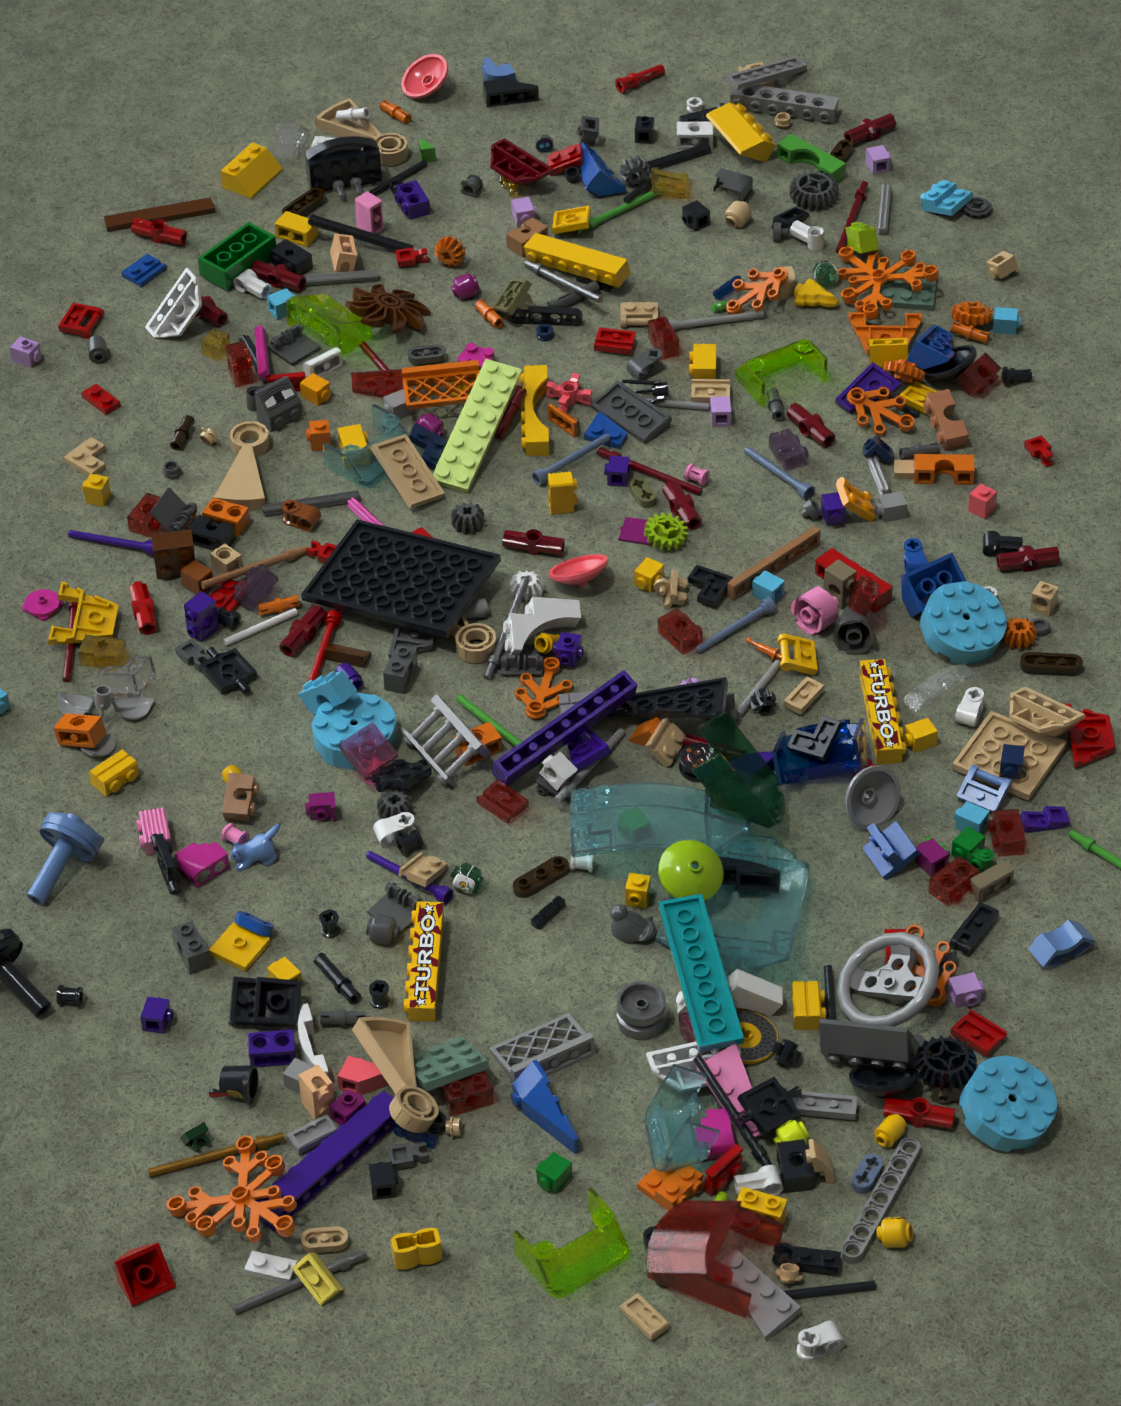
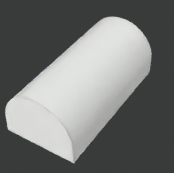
M335 347L303 363L305 375L308 377L314 373L322 377L342 367L341 350Z

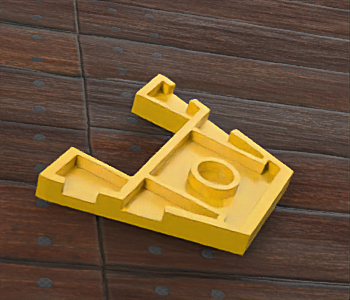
M61 581L58 600L78 603L73 629L51 626L48 645L112 640L119 605L97 595L94 597L84 593L83 589L71 588L68 586L69 583Z

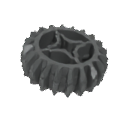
M804 172L803 175L798 174L797 177L793 178L790 185V198L793 203H796L797 207L802 206V209L809 208V210L816 209L818 211V208L824 210L825 207H831V204H835L839 192L838 183H836L835 178H832L831 175H826L825 172Z

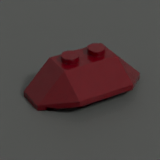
M505 138L491 145L490 168L514 184L529 186L554 173L552 167Z

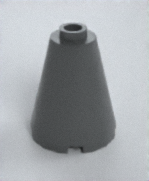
M850 603L845 607L833 633L836 647L839 650L846 651V654L859 655L866 652L874 643L875 638L874 629L863 606L858 603Z

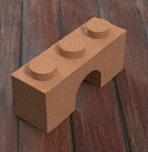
M946 389L927 393L923 407L925 413L929 414L932 429L936 431L937 442L942 445L944 450L966 446L969 434L963 420L952 421L946 418L953 416L955 402L950 390Z

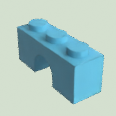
M343 670L337 673L332 671L325 677L322 675L314 681L309 680L306 682L298 696L309 711L315 714L325 701L329 700L333 706L339 705L351 697L357 689Z

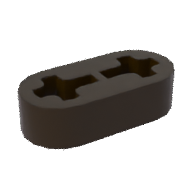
M846 139L840 140L830 155L846 163L853 153V142Z

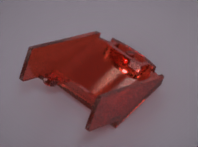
M684 1200L671 1208L661 1218L650 1237L646 1254L647 1278L746 1318L752 1294L732 1286V1270L715 1260L730 1230L775 1247L776 1243L781 1242L785 1225L741 1207L742 1201Z

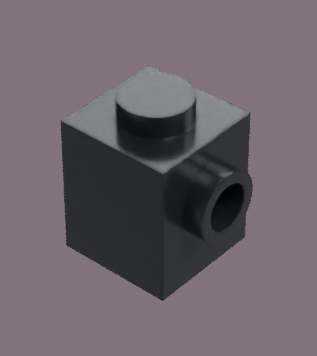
M637 116L635 143L653 144L655 117Z
M696 200L682 207V221L696 232L710 225V210Z
M392 1161L368 1164L373 1200L395 1198V1185L399 1184L398 1170L393 1171Z

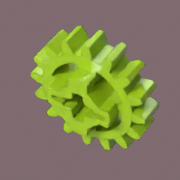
M661 512V516L654 514L653 518H648L644 528V536L648 537L647 542H653V547L660 546V550H663L664 547H667L668 551H671V547L677 550L679 545L683 546L684 541H686L688 527L684 526V521H678L679 516L673 518L672 513L665 516Z

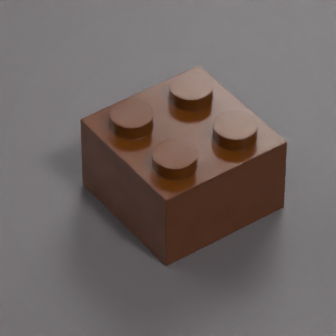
M183 530L151 534L157 580L181 577V570L195 560L192 531Z

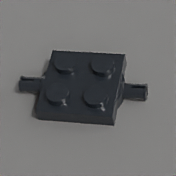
M214 647L208 648L206 652L211 659L200 664V671L217 690L224 694L238 687L243 694L249 693L251 688L246 682L257 678V671L236 648L223 653H218Z
M396 759L390 765L382 767L379 771L372 774V783L378 784L376 789L379 793L390 788L408 789L432 775L431 766H427L425 759L415 763L405 762L404 759Z
M163 833L153 834L150 836V839L153 843V849L156 851L157 863L168 891L172 895H178L180 893L177 884L180 883L177 871L179 870V865L176 857L172 858L171 853H173L171 843L165 840Z
M774 1076L741 1093L737 1100L746 1113L736 1118L737 1123L740 1121L739 1125L742 1126L752 1121L762 1136L776 1130L777 1127L784 1123L797 1119L800 1116V1112L794 1105L793 1098L802 1094L801 1089L798 1090L800 1087L795 1086L787 1091Z

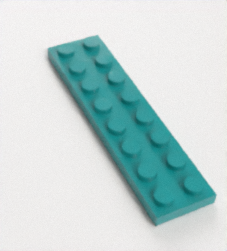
M702 893L659 901L658 908L699 1052L735 1044H744L743 1033Z

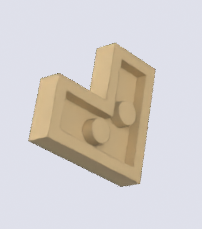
M90 437L64 456V462L88 477L90 473L98 475L106 469L105 463L96 458L106 450L105 445Z

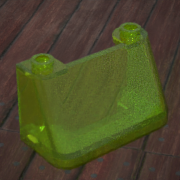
M323 293L292 296L286 300L287 324L290 327L294 324L308 325L324 336L326 345L330 344L332 348H339L342 356L358 347L361 342H366L372 338L371 326L360 323L361 317L352 313L329 295Z

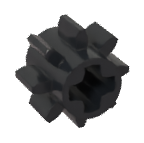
M758 689L750 697L753 711L758 710L759 714H768L776 707V696L774 692L769 693L768 689Z
M783 1038L781 1043L775 1042L772 1048V1052L776 1054L774 1059L790 1066L792 1061L798 1062L801 1056V1052L797 1050L799 1045Z

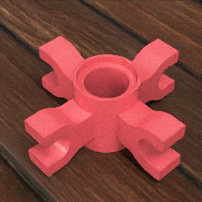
M572 373L570 381H564L561 386L548 381L546 389L549 390L546 397H559L558 405H560V409L567 412L568 407L575 405L577 402L590 406L592 403V398H590L592 390H579L580 382L578 380L580 374Z

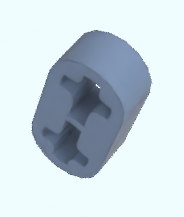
M868 1154L862 1159L852 1176L851 1185L855 1192L866 1194L872 1190L883 1170V1160L880 1156ZM873 1163L876 1164V1166L874 1165L871 1168V1170H868V1165L871 1166ZM864 1177H865V1178H866V1182H863L862 1184H859L858 1182H862V1180H863Z

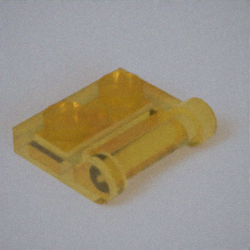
M652 167L651 182L653 193L688 199L690 195L688 173L682 172L680 174Z

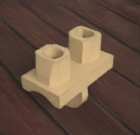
M672 569L670 579L667 580L662 577L655 581L654 590L661 596L665 595L664 608L670 609L672 604L683 606L686 600V593L683 592L687 586V579L678 577V570Z

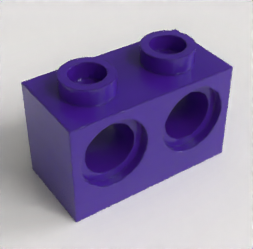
M417 180L396 185L395 201L401 205L403 214H406L409 220L430 215L429 199Z
M294 1030L248 1033L250 1065H256L257 1068L290 1065L294 1058H296Z

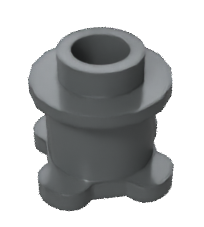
M470 174L467 177V181H461V193L476 198L478 195L476 191L483 187L482 179L478 175Z

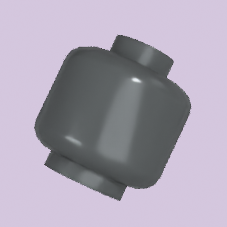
M376 914L373 918H369L366 935H369V939L372 942L389 945L393 939L398 938L400 926H396V919L394 917Z

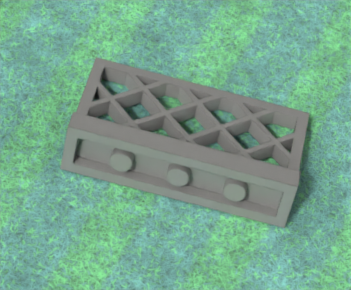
M569 1013L489 1048L491 1055L511 1078L512 1084L533 1060L537 1059L548 1076L596 1054L594 1036L590 1032L586 1033ZM568 1022L570 1024L569 1029L559 1028L564 1023ZM544 1032L551 1033L549 1038L540 1037L539 1034ZM556 1034L566 1035L565 1039L554 1038ZM571 1036H577V1038L570 1040ZM524 1041L531 1042L529 1046L519 1045V1043ZM536 1043L546 1044L545 1048L534 1047ZM551 1045H559L555 1048L550 1049ZM503 1050L511 1051L509 1055L499 1054ZM516 1052L526 1053L525 1057H519L514 1055ZM531 1053L539 1054L537 1056L530 1058ZM511 1062L519 1063L510 1067Z

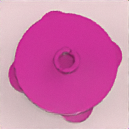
M468 343L465 346V350L458 356V362L478 360L479 370H481L485 359L493 361L494 349L490 347H477L474 343Z
M41 589L30 593L26 597L22 609L24 612L38 617L39 620L46 621L50 618L51 614L63 607V601L58 600L56 592Z

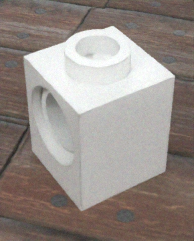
M559 752L554 757L549 755L542 762L544 767L539 773L557 791L566 782L570 781L578 769Z

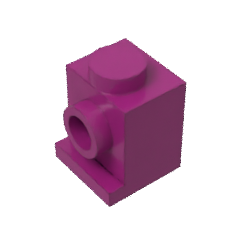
M334 792L309 794V803H305L306 816L310 815L311 820L332 819L333 822L337 821Z

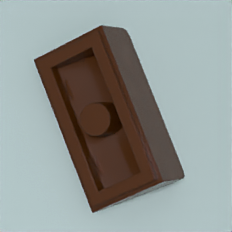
M331 644L325 648V660L349 663L350 665L362 668L365 667L371 655L370 651Z

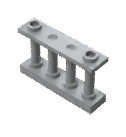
M436 694L430 699L435 704L434 711L412 733L405 727H402L400 730L406 735L403 739L411 747L415 745L437 770L439 780L443 784L447 785L449 783L455 788L458 785L451 777L474 754L477 755L479 753L486 758L491 752L453 709ZM440 716H445L447 718L445 724L422 745L417 739ZM456 728L458 730L457 736L433 758L429 751L451 729L454 730ZM468 741L470 743L467 746L468 749L445 771L440 764L462 742Z

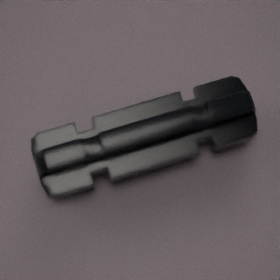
M560 895L556 896L552 902H549L538 914L531 918V925L536 929H540L545 924L544 922H548L558 913V910H561L566 905L565 899Z

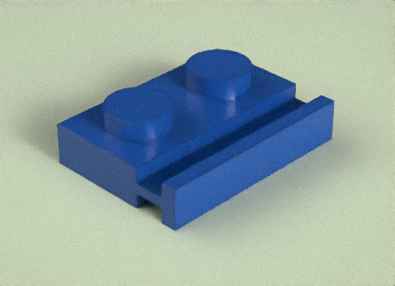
M146 254L121 273L123 278L138 284L139 287H143L167 270V264H162L160 260Z

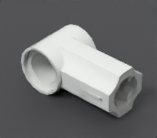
M798 220L793 222L790 228L791 235L806 242L807 247L812 251L823 249V228L819 226L809 227Z
M247 269L233 280V284L238 291L242 293L248 291L259 298L266 299L272 291L271 285L258 279L255 272L251 269Z
M775 1165L763 1166L755 1173L734 1176L735 1191L738 1196L742 1187L771 1195H778L783 1191L780 1174Z

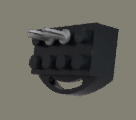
M357 136L340 137L319 143L305 151L307 181L310 189L315 187L322 188L324 191L336 189L339 198H344L343 188L353 186L357 195L359 193L362 195L363 191L360 185L382 182L381 157L376 140Z

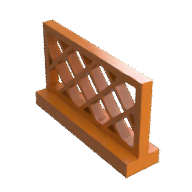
M478 360L401 368L406 409L466 403L469 396L468 393L472 390L475 381L470 383L466 380L477 379L479 374ZM455 381H457V382H456L455 384H453V385H450V384L447 383V382H455ZM428 384H437V385H435L434 387H431V386H429ZM461 384L467 387L464 391L458 389ZM409 386H417V387L413 390V389H411ZM443 386L448 390L445 393H442L438 391V389H440ZM424 388L429 392L426 395H422L419 391ZM452 392L458 394L455 398L449 397ZM433 394L439 396L436 400L430 399ZM414 396L420 399L418 402L409 401Z

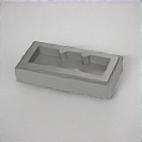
M326 1114L288 1133L287 1139L296 1152L301 1154L321 1144L325 1138H329L336 1132L337 1126Z

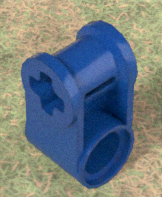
M916 538L907 539L904 542L905 553L903 555L906 573L927 564L921 541Z

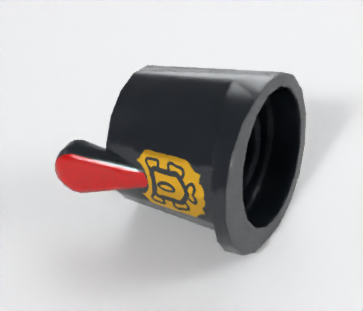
M256 1065L223 1066L219 1078V1090L210 1089L209 1096L211 1098L229 1096L244 1099L246 1104L251 1105L258 1089L259 1075Z

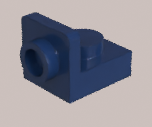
M878 435L868 439L863 445V456L866 458L874 452L880 460L884 459L887 463L894 459L893 449Z

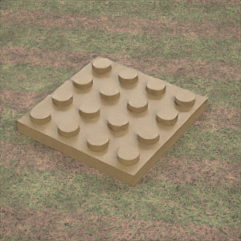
M990 711L952 763V770L967 775L970 767L974 764L979 766L981 770L999 777L1003 744L1025 746L1021 780L1008 778L1012 780L1008 793L1029 801L1066 749L1067 741L1040 734L1010 720L1008 717ZM978 777L974 778L996 788H1000V786L992 784Z

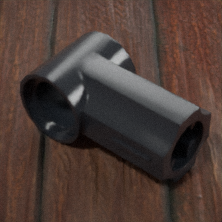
M987 531L983 535V554L987 557H996V554L1017 552L1022 547L1023 537L1001 536L996 531Z

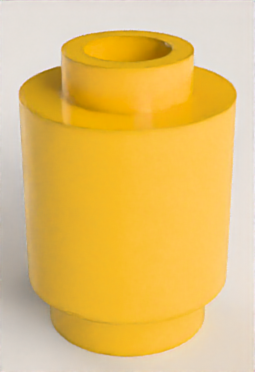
M898 1114L888 1116L874 1130L876 1143L882 1147H892L905 1133L906 1121Z

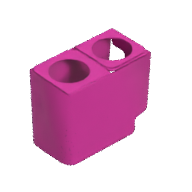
M213 842L210 845L207 843H202L201 845L192 843L174 855L178 861V871L195 888H198L229 868L228 853L217 842ZM222 861L226 864L223 870L215 871V866L218 862ZM204 871H209L210 874L207 880L198 883L199 875Z
M725 1109L707 1110V1117L701 1119V1125L695 1126L699 1146L698 1161L717 1160L735 1145L729 1114Z

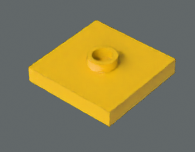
M590 206L555 211L552 224L553 234L589 228L591 218Z
M233 922L209 949V955L246 972L271 944V940L269 937L259 935Z

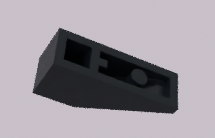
M503 79L483 81V96L486 107L539 101L538 85Z

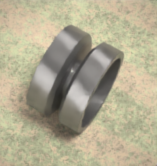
M644 981L633 982L623 987L617 995V1025L620 1031L628 1037L641 1040L653 1038L661 1033L666 1025V996L663 990L653 983Z

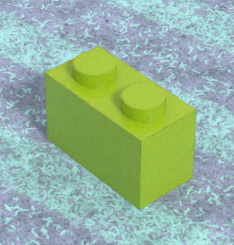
M862 222L851 223L850 227H846L848 246L852 247L854 251L866 253L879 250L875 227L862 224Z

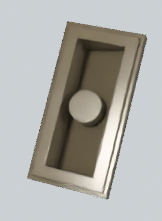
M1002 861L971 878V886L978 903L1013 885L1014 869L1006 861Z

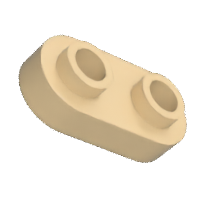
M339 1226L311 1228L304 1231L301 1235V1246L307 1253L341 1251L349 1243L348 1232Z

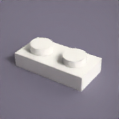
M252 1251L244 1272L245 1275L286 1283L293 1279L295 1272L292 1268L297 1264V1260Z

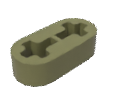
M638 477L630 481L629 491L636 502L643 508L653 507L656 503V495L647 481Z

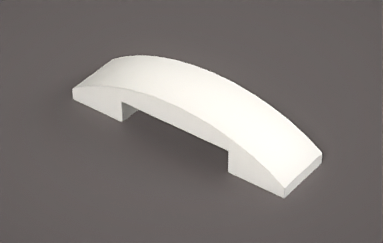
M308 1003L303 1004L298 1019L301 1054L304 1062L313 1066L319 1065L329 1077L324 1055L314 1056L308 1037V1035L314 1034L313 1019Z

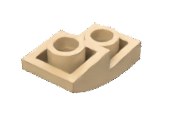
M809 1139L810 1149L805 1150L808 1164L812 1163L814 1172H820V1176L825 1175L827 1184L836 1183L833 1163L829 1153L816 1140Z

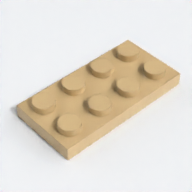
M406 434L372 445V452L409 509L444 497L445 492Z

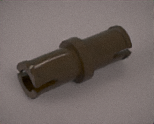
M184 415L180 425L176 427L175 436L170 443V447L173 450L180 451L185 440L189 438L190 429L195 422L192 416Z

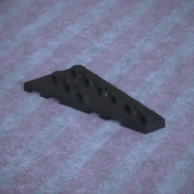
M726 677L638 692L606 717L724 718L728 681Z

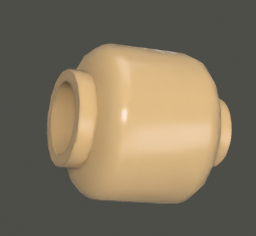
M734 201L725 211V221L733 228H742L752 216L750 206L744 201Z

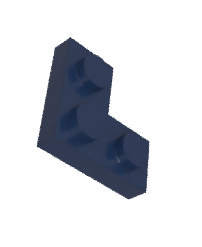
M415 423L408 438L413 444L424 449L421 455L427 467L435 470L448 440Z

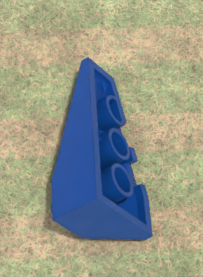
M582 142V160L584 164L581 165L582 181L585 184L584 188L590 194L595 193L598 196L625 192L627 189L619 178L614 179V172L605 165L604 160L598 153Z
M933 324L915 341L906 361L917 364L919 369H927L948 362L954 356L951 333Z
M537 1059L533 1060L512 1084V1103L515 1107L519 1106L522 1113L571 1152L577 1154L579 1153V1138L567 1114L562 1115L559 1104L560 1100L557 1094L552 1096L548 1086L550 1084L548 1076Z

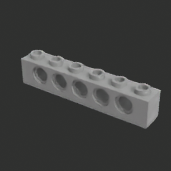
M754 85L740 90L732 89L730 103L736 105L740 103L746 107L747 111L773 115L784 112L793 118L834 124L838 113L839 97Z

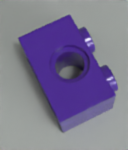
M201 591L184 604L187 633L191 638H196L203 642L219 629L215 599Z

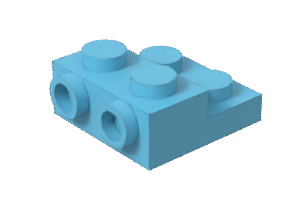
M941 180L937 184H933L931 190H928L927 193H922L920 201L924 211L953 216L973 199L972 191L957 189L955 182Z

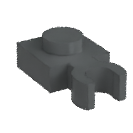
M193 639L175 648L176 654L188 665L194 662L195 668L199 671L200 664L210 660V657L204 653V649Z
M410 1142L387 1146L389 1162L392 1161L393 1170L412 1167L415 1160L419 1162L430 1160L429 1152L421 1153L422 1151H427L426 1142L418 1143L415 1147H411Z

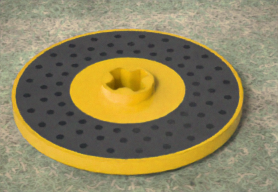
M736 1009L744 1037V1044H739L741 1049L740 1057L743 1064H756L767 1060L774 1054L772 1048L775 1042H778V1033L775 1026L765 1016L757 1012Z

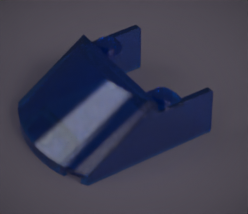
M860 718L859 723H850V719L839 720L843 726L826 761L789 751L787 745L793 734L786 735V731L781 732L772 752L778 786L856 773L867 768L866 726L864 718ZM819 723L798 727L797 729L814 734Z

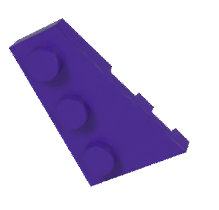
M872 362L835 399V403L850 414L856 411L855 406L851 405L847 400V394L852 388L859 387L866 392L886 387L889 389L890 394L902 388V383ZM876 397V398H872V399H870V400L874 402V401L878 400L879 398Z
M587 729L567 744L572 764L578 769L577 772L611 753L609 746L590 729Z

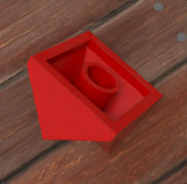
M159 1242L130 1249L114 1261L117 1282L131 1306L176 1287Z

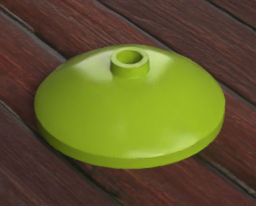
M682 840L672 844L662 854L658 865L660 882L667 893L673 898L702 893L705 902L717 893L723 882L724 873L720 858L713 849L699 841ZM691 864L697 865L698 869L692 868Z

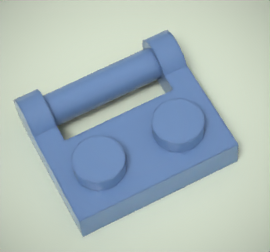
M973 764L956 797L964 802L968 801L987 809L990 813L996 815L1006 793L1011 788L1012 780L990 774ZM978 777L1000 786L997 791L973 780Z

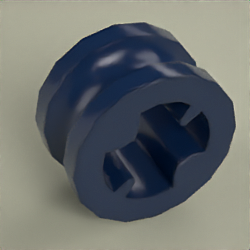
M541 324L537 327L536 336L538 340L546 342L553 338V327L551 325Z

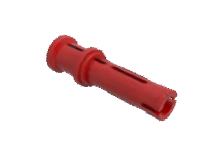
M658 64L636 74L629 73L624 78H617L615 86L620 93H624L629 88H637L642 82L664 75L665 68L662 64Z

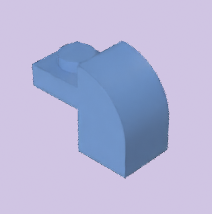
M490 57L483 58V66L481 67L483 81L503 79L516 82V72L509 63L495 66Z

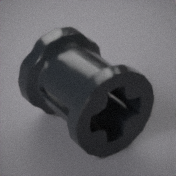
M223 606L217 608L218 624H225L229 629L234 630L240 623L241 614L230 612Z
M416 829L405 837H397L395 839L397 848L402 855H406L408 851L416 847L422 848L424 846L423 839Z
M334 910L321 912L319 915V921L322 924L320 928L321 935L325 938L338 936L340 927L337 924L339 921L337 912Z
M383 980L372 982L369 985V992L372 995L370 999L371 1006L377 1009L388 1007L390 1003V998L387 995L389 992L388 983Z
M62 984L58 986L56 996L58 1005L71 1003L81 1006L83 987L69 988Z

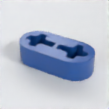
M238 911L234 920L236 924L266 937H271L275 927L273 924L244 911Z

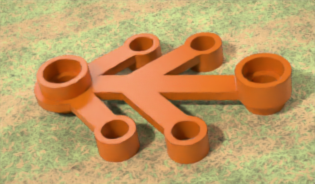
M778 267L772 272H759L753 268L748 271V277L751 281H757L758 279L767 280L753 283H744L741 279L735 280L732 285L736 292L743 290L751 291L737 301L730 300L726 306L728 314H741L742 306L755 296H757V299L752 302V307L756 312L762 311L764 309L763 303L766 292L769 300L776 301L780 297V286L788 280V270L784 267Z
M855 387L848 392L847 400L856 408L858 415L857 425L864 428L869 424V417L864 412L863 406L871 411L875 435L883 436L885 434V425L882 424L880 415L897 423L904 432H909L914 428L915 420L913 416L909 414L899 416L886 409L889 407L903 409L906 405V399L903 396L888 399L889 389L886 387L866 392L859 387ZM878 397L882 401L873 402L870 399Z
M548 657L543 661L545 674L540 687L532 679L531 674L523 673L520 676L521 685L527 686L536 696V699L532 700L527 695V690L523 687L515 690V698L527 706L525 713L531 719H541L546 715L547 710L556 706L559 707V695L555 699L544 703L546 698L560 692L569 693L573 690V683L570 680H563L560 684L549 688L553 675L560 670V662L555 657Z
M910 925L905 931L912 935L919 933V937L924 939V931L919 925ZM940 941L936 945L935 955L938 965H940L943 957L951 952V947L946 941ZM941 946H947L945 951H940ZM917 953L921 966L913 964L911 971L915 975L924 977V962ZM953 961L944 963V971L938 979L937 987L933 993H939V997L932 999L931 996L927 1003L928 1005L938 1007L945 1002L947 993L944 988L949 978L955 975L958 970ZM948 966H954L952 971H947ZM916 985L911 986L909 991L914 990Z

